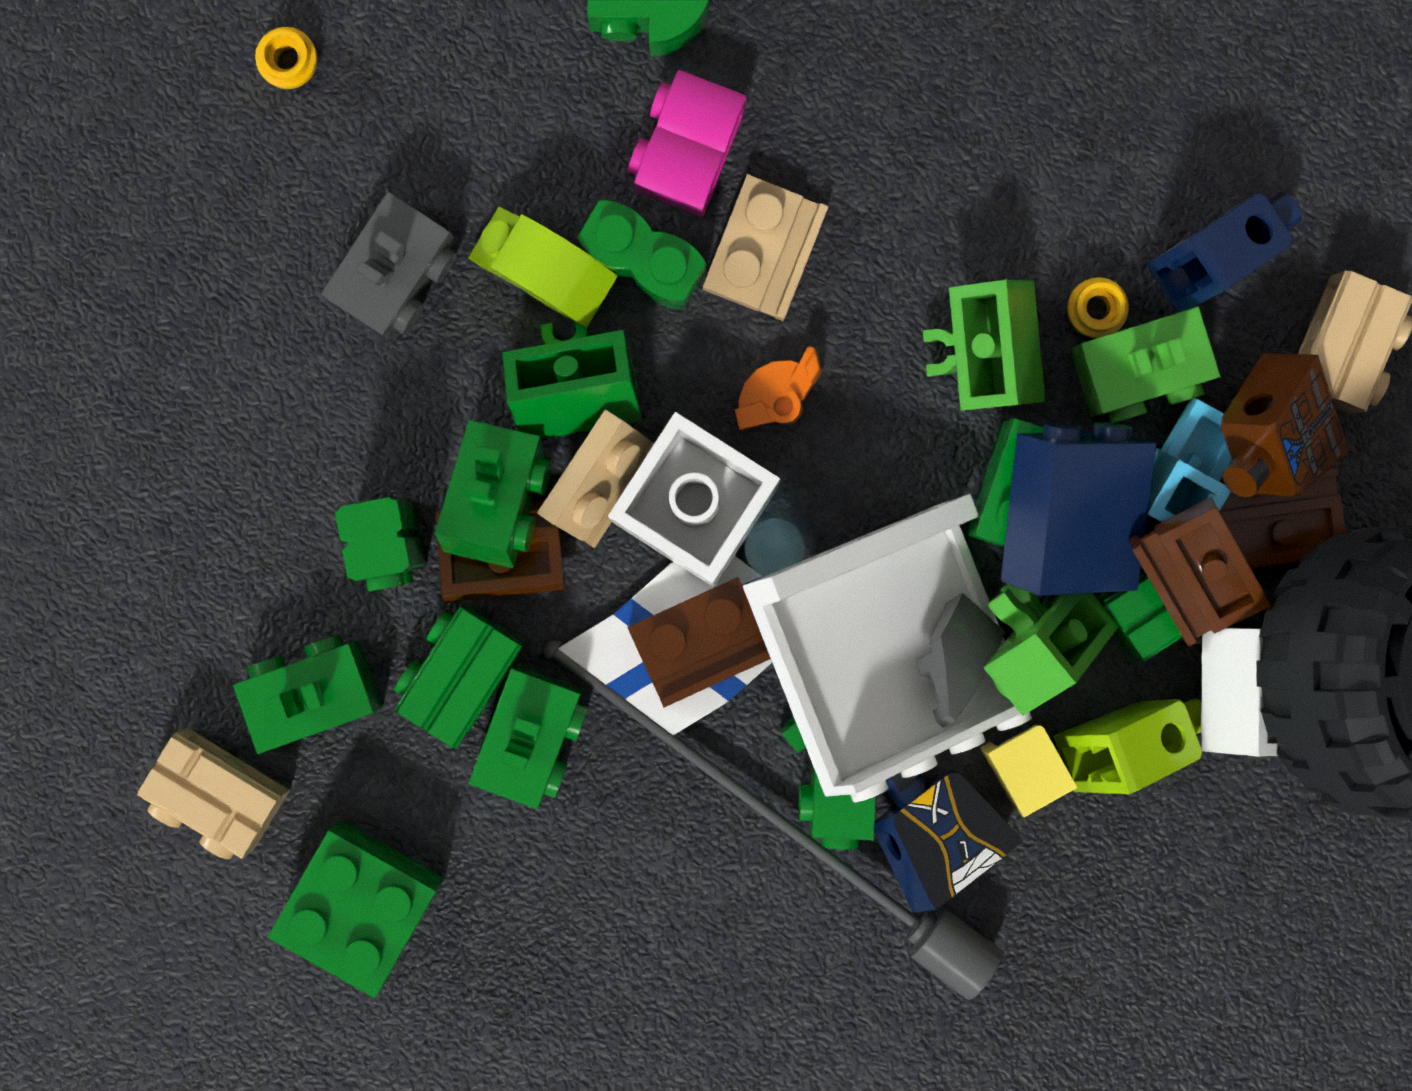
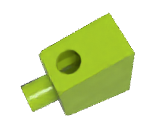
M1196 698L1184 703L1180 699L1140 701L1054 735L1053 738L1061 759L1077 786L1073 791L1080 793L1132 794L1199 760L1202 755V749L1197 737L1201 736L1202 701Z

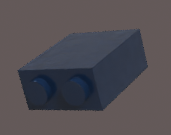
M1045 423L1043 433H1017L1001 581L1039 596L1138 590L1141 564L1135 556L1128 539L1135 535L1138 538L1145 536L1156 443L1131 437L1132 427L1113 423H1094L1093 433H1082L1083 427L1064 423Z

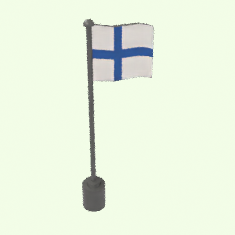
M734 556L715 587L736 577L739 578L743 587V585L760 579L763 576ZM672 562L612 616L562 646V642L558 640H552L545 645L543 655L547 661L554 658L909 925L911 929L906 939L913 944L909 951V957L968 1001L976 997L987 985L1002 961L1004 952L945 907H942L935 914L930 911H924L918 918L675 735L729 702L772 663V660L769 659L663 708L627 627L714 587L675 562Z

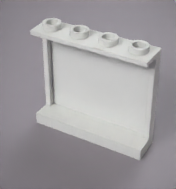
M971 494L940 503L743 585L746 597L825 797L850 795L853 802H860L875 797L888 790L886 779L900 772L903 778L926 772L937 766L938 763L935 755L947 749L950 750L951 754L967 751L984 743L985 738L982 732L994 726L997 727L998 731H1003L1032 719L1030 712L1023 716L1012 702L998 691L993 679L986 672L974 695L957 720L943 728L936 722L933 710L940 706L933 681L927 676L920 675L916 663L918 659L932 652L930 641L946 602L961 593H964L998 624L995 614L987 605L989 603L988 596L960 528V524L979 517ZM1004 637L1002 638L999 648L1005 642Z

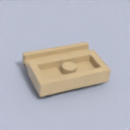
M747 174L704 282L703 290L784 321L829 206L821 203L817 204L803 198L799 194Z
M604 410L537 514L595 548L612 523L608 517L609 513L655 443L612 413Z

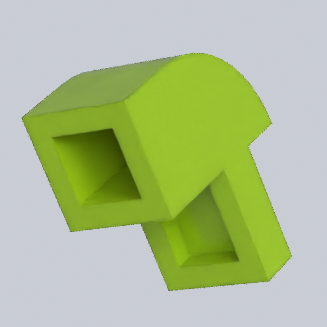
M501 207L497 208L468 259L483 269L519 287L548 308L585 328L590 324L618 277L592 256L543 225L522 214L519 217Z

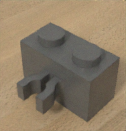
M387 192L321 295L392 341L398 331L404 335L407 334L418 320L424 308V304L419 301V298L431 280L439 284L450 271L457 258V253L452 250L457 240L448 230L390 192Z

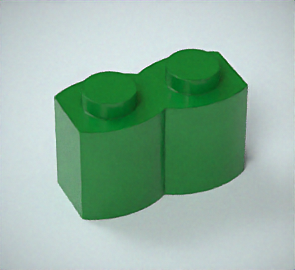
M599 200L577 237L584 252L603 264L618 277L633 278L638 288L646 296L669 308L685 309L706 273V263L692 245L672 234L652 232L648 223L637 212L614 201Z

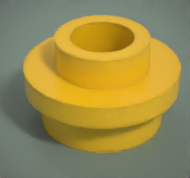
M278 27L262 37L256 49L255 60L260 74L271 85L281 89H294L304 85L311 79L317 67L318 56L313 42L305 33L293 27ZM286 50H294L298 54L296 64L290 69H282L278 65L280 54Z
M1102 277L1091 278L1080 283L1070 294L1067 303V315L1071 325L1080 334L1094 339L1116 333L1124 325L1129 312V303L1124 290L1116 282ZM1091 298L1101 299L1105 303L1106 314L1103 319L1097 320L1088 314L1087 303Z

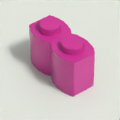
M678 70L672 84L662 81L650 112L651 117L658 119L657 126L650 141L643 138L639 139L628 167V172L636 175L634 181L635 191L703 218L745 113L747 96Z

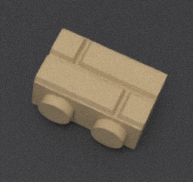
M1346 270L1330 276L1298 354H1314L1319 356L1335 409L1347 414L1366 412L1369 405L1376 406L1388 388L1390 373L1383 370L1392 349L1399 350L1405 344L1412 330V317L1407 315L1412 303V297L1389 286L1380 285L1377 281L1353 271Z
M185 728L175 732L170 738L156 765L152 768L139 789L137 796L151 803L147 811L152 817L174 828H179L182 823L202 834L199 843L206 850L218 857L230 860L233 855L243 859L255 849L288 796L290 789L193 730Z

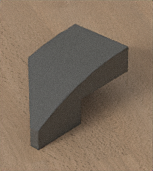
M964 593L946 602L930 641L932 652L916 661L920 675L927 676L933 681L940 702V706L933 710L936 722L943 728L957 720L986 674L983 667L997 652L1005 633L997 623Z

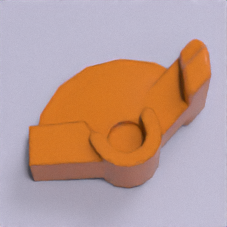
M809 346L805 350L799 363L791 360L773 361L757 369L744 383L739 397V408L735 409L739 430H748L773 423L791 425L798 421L803 412V401L823 372L819 354L814 347Z

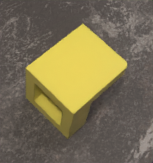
M1034 725L998 746L989 742L980 747L1013 808L1022 817L1032 814L1077 788L1047 732L1040 725Z

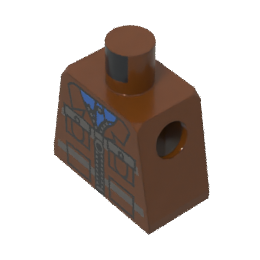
M1263 353L1221 420V430L1232 458V462L1223 472V481L1231 492L1240 497L1247 498L1255 494L1289 497L1301 495L1349 451L1319 356L1314 354Z

